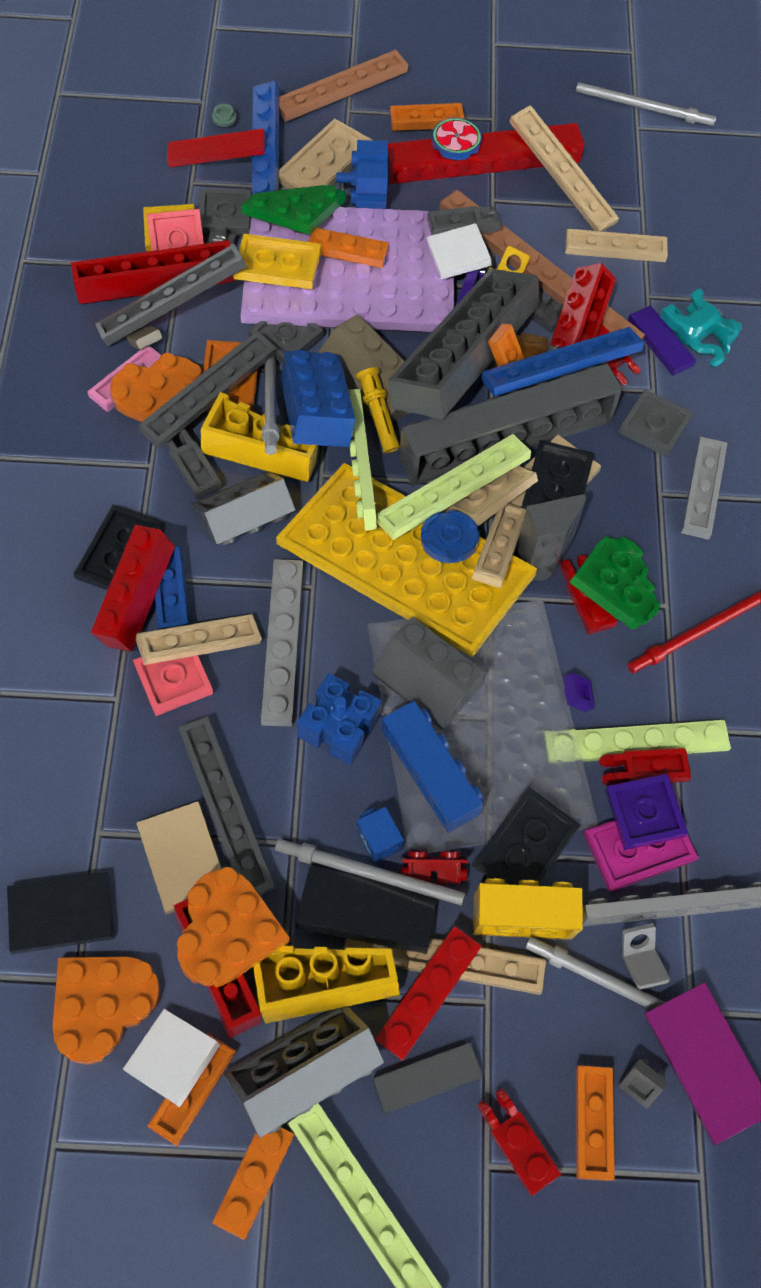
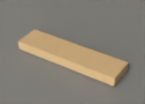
M567 229L565 234V254L666 262L668 257L667 237Z
M507 504L496 513L472 576L473 580L501 588L521 533L526 509Z
M253 614L137 633L136 642L144 665L257 645L262 640Z

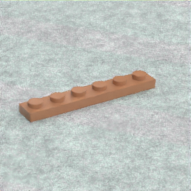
M393 50L280 96L279 114L287 122L408 72V63L396 50Z

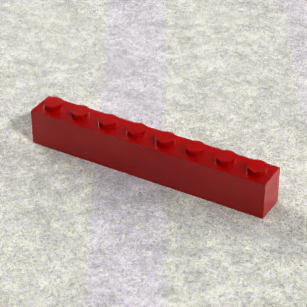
M578 124L547 126L576 163H580L584 141ZM516 130L481 133L482 141L479 151L475 155L474 153L465 160L444 158L440 155V151L437 149L435 151L433 148L432 139L388 143L387 163L390 184L544 166Z

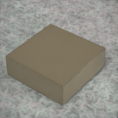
M150 325L127 336L129 344L139 350L162 338L159 329Z

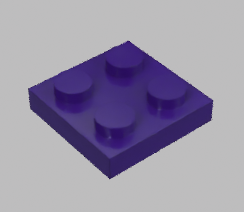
M668 774L611 785L605 789L624 850L686 837L688 834Z

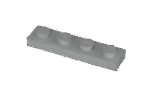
M700 436L681 529L682 534L707 540L712 535L727 442Z

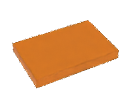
M207 340L202 374L242 342ZM259 368L226 394L229 396L230 401L236 404L241 401L249 405L250 411L253 412ZM212 406L208 408L206 411L210 412Z

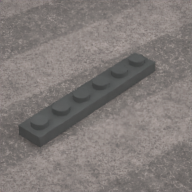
M232 244L100 320L95 325L102 340L109 346L114 342L120 341L135 330L144 327L147 323L161 315L167 314L180 304L191 300L201 292L212 288L227 277L236 274L247 265L236 246Z
M258 331L254 332L138 425V431L159 449L215 403L220 392L227 394L275 355L276 347Z
M208 716L178 727L230 867L236 873L244 876L259 895L274 890L273 881Z

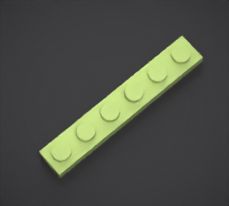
M360 389L349 390V396L355 416V423L352 432L354 439L350 441L351 457L357 458L351 460L353 477H359V480H354L355 497H361L362 500L356 501L358 519L364 518L365 530L377 529L376 511Z
M512 434L377 513L376 523L392 540H395L425 522L433 514L445 510L530 459L531 450Z
M725 720L545 732L543 735L548 764L598 761L602 756L623 754L625 751L686 748L687 754L729 751L731 749Z
M319 1103L315 1104L307 1113L298 1115L288 1123L289 1127L394 1287L442 1288Z

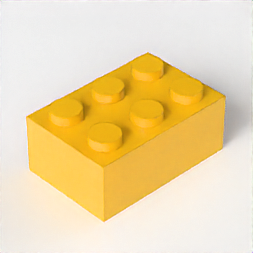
M492 878L486 879L485 883H480L473 895V935L525 938L532 936L534 938L572 940L583 930L582 888H573V884L570 882H554L552 887L539 886L538 881L522 880L519 881V885H507L503 879Z

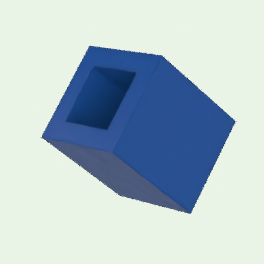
M386 806L379 810L376 808L369 809L359 816L360 819L356 822V832L373 864L402 850L404 839Z

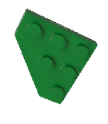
M318 185L254 193L241 204L242 214L310 234L346 201V191L337 189L333 185Z

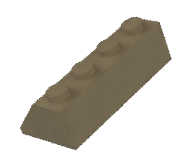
M359 314L338 325L318 353L331 352L340 356L348 392L351 389H360L363 411L373 422L370 407L363 401L364 392L361 383L356 379L358 372L372 367L380 369L379 378L382 388L387 391L385 402L392 424L407 415L408 413L405 411L392 409L388 381L405 361Z

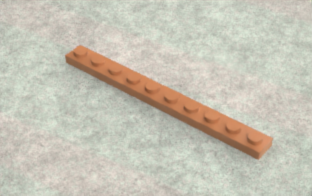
M456 190L440 201L439 210L479 206L459 190ZM501 224L502 227L497 232L489 234L483 231L480 232L485 245L501 258L508 246L529 255L531 258L524 274L537 275L539 288L558 303L564 305L573 278L503 224ZM513 255L509 257L507 263L517 270L521 266V259L519 256ZM607 305L602 324L609 332L630 327L644 340L645 334Z

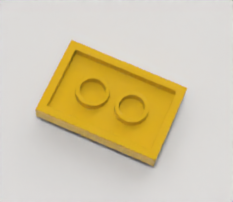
M243 234L239 253L247 266L234 274V279L313 289L321 255V244Z

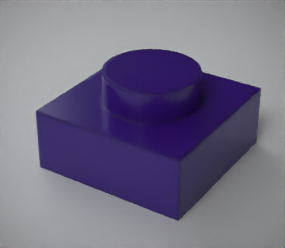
M575 673L564 676V697L567 705L583 712L595 709L591 681Z

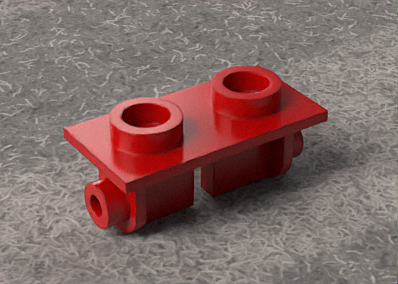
M410 850L408 851V856H401L402 863H407V867H401V874L431 883V871H437V884H460L461 881H467V868H461V863H468V859L465 856H460V851L445 850L441 851V856H428V851Z

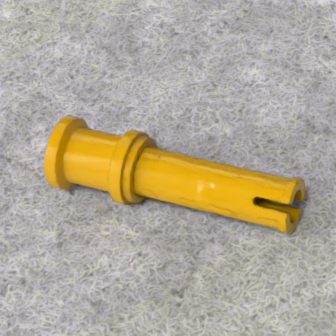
M372 367L358 372L356 379L360 381L364 392L363 401L370 407L383 453L387 454L399 450L400 445L385 402L387 391L382 388L380 382V369Z

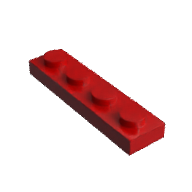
M454 926L375 1040L403 1061L482 946Z

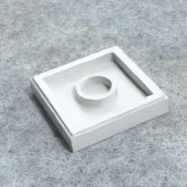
M476 223L427 237V244L441 279L492 266L491 257Z
M163 1009L123 1070L180 1107L220 1047V1044L205 1033Z

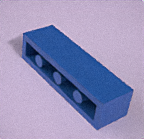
M414 700L383 717L381 731L447 833L479 816L484 799L478 787L474 784L471 786L466 779V771L460 760L457 758L453 759L448 752L449 745L445 737L441 733L436 734L432 728V720L425 708L420 709Z

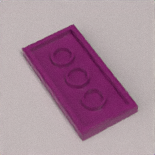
M705 982L644 1013L649 1026L713 1145H717L761 1121V1083Z

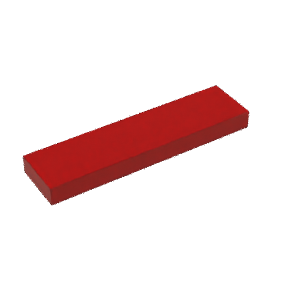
M262 128L168 142L167 163L169 167L262 155L265 154L266 134Z

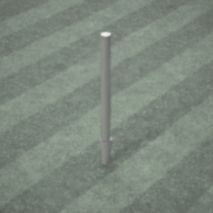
M578 82L576 92L682 118L685 119V122L691 124L697 122L714 126L716 116L698 112L699 109L691 107L684 109Z
M275 355L265 362V425L262 427V439L265 442V452L269 455L276 453L277 441L279 440V427L276 425Z
M279 838L275 846V851L298 857V861L312 865L315 862L462 906L466 895L464 892L317 850L316 845L305 842L300 845Z
M532 936L528 939L525 946L526 949L548 959L549 964L559 969L561 967L569 969L650 1010L665 1003V1001L569 955L568 950L558 945L552 947Z

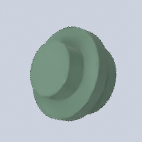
M222 103L214 108L212 120L218 126L228 127L235 123L236 112L231 105Z

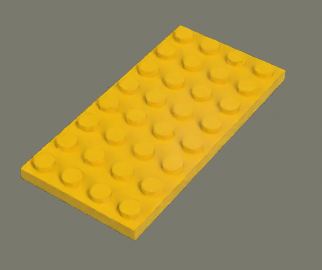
M343 463L276 537L277 545L406 620L413 616L449 645L473 658L536 576L537 568L512 555L502 586L498 588L472 579L486 541L479 537V544L475 553L468 559L458 563H443L432 559L425 553L421 545V528L424 522L395 540H392L377 523V529L365 530L364 518L358 519L356 501L362 500L361 497H355L354 480H359V477H353L352 466ZM371 477L376 514L406 497Z

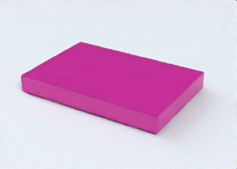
M614 820L587 829L583 833L608 892L688 865L699 859L688 835L679 839L624 850Z

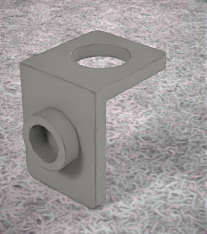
M653 923L625 929L622 932V958L638 989L654 987L669 983L670 977L655 950L656 927ZM637 935H647V939L639 945L630 944L631 940Z

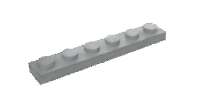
M274 559L261 713V725L292 727L303 577V561Z
M761 882L749 884L747 888L736 889L735 885H726L716 888L715 892L705 893L703 889L696 888L685 891L684 895L672 896L671 892H660L648 899H640L639 895H630L620 898L619 902L608 903V900L605 898L589 901L588 905H585L583 908V926L761 908Z

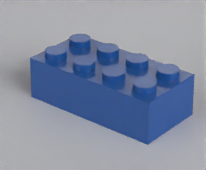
M285 350L281 383L293 444L349 447L355 416L340 356L331 352L312 353L304 350Z

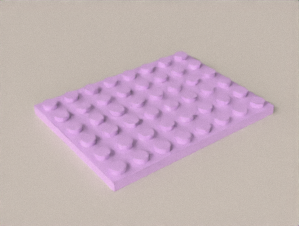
M338 207L317 228L389 242V250L383 268L320 256L313 289L244 281L240 315L241 323L257 324L260 321H267V324L272 325L290 322L295 326H307V323H315L320 327H337L359 314L372 329L432 332L454 308V276L441 279L427 244V237L432 236L427 222V213L429 211ZM251 217L249 231L251 235L308 242L311 233H302Z

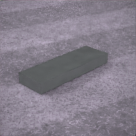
M467 1043L375 1077L372 1081L385 1115L481 1079L483 1075L471 1043Z

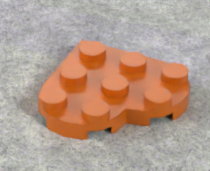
M171 353L162 354L159 360H156L150 368L128 363L112 378L110 385L111 400L115 403L116 409L127 417L143 422L201 375V367L185 357L176 356Z
M224 867L203 875L189 890L188 914L192 923L177 940V958L183 974L192 983L196 984L197 982L204 986L215 985V987H220L232 982L287 944L290 938L252 884L244 876L236 873L234 869Z
M131 957L58 958L53 1015V1036L58 1051L71 1061L85 1065L101 1062L104 1060V1057L111 1054L115 1047L121 1043L124 1029L141 1024V1021L149 1017L153 1009H156L160 997L159 980L150 964Z

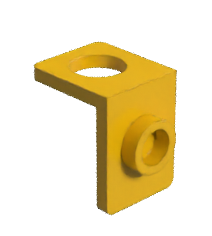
M508 246L497 270L524 273L531 257ZM517 255L521 259V266L515 271H511L507 266L509 257Z

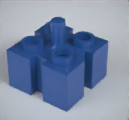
M357 140V151H352L351 167H356V170H351V173H336V183H351V186H356V189H351V205H356V208L386 209L388 141Z
M328 673L316 691V706L309 703L297 721V737L317 748H320L322 743L329 745L330 755L352 765L363 747L364 733L370 735L381 717L382 700L362 690L356 696L349 692V683Z

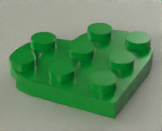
M606 536L599 541L569 581L608 613L633 630L641 625H646L658 613L661 605L660 602H657L653 593L656 589L655 586L646 578L649 568L645 567V563L641 558L644 554L643 551L634 542L625 537H621L618 540Z

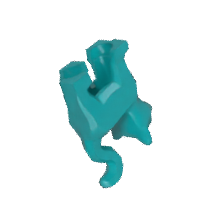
M699 288L690 295L693 302L686 307L687 316L682 315L681 310L675 305L670 304L662 309L660 318L673 330L679 340L698 354L713 355L714 358L709 363L712 367H717L725 360L723 350L726 354L730 352V344L737 339L742 325L734 319L725 318L718 308L703 299L704 292ZM710 334H714L723 350L714 344H702L700 341Z

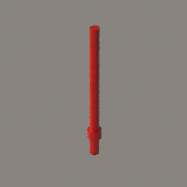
M761 590L660 646L654 645L646 649L642 656L627 663L628 670L634 674L648 665L655 666L664 661L665 656L761 604Z

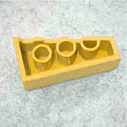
M220 392L201 427V451L203 454L308 482L317 463L318 445L293 444L290 425L281 426L276 423L279 427L277 451L272 455L265 452V442L262 439L265 413L261 416L250 411L249 405L241 401L236 404L229 400L228 395Z
M282 946L253 966L260 1012L265 1024L400 995L391 949L346 948V950L328 949V947L298 949L293 946Z

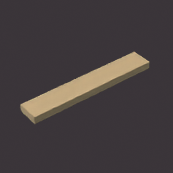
M529 105L511 116L509 121L593 230L604 232L615 225L619 217L533 107Z
M346 938L344 950L346 948L391 949L395 968L422 973L444 940L430 938L427 954ZM481 947L459 980L541 995L546 959Z

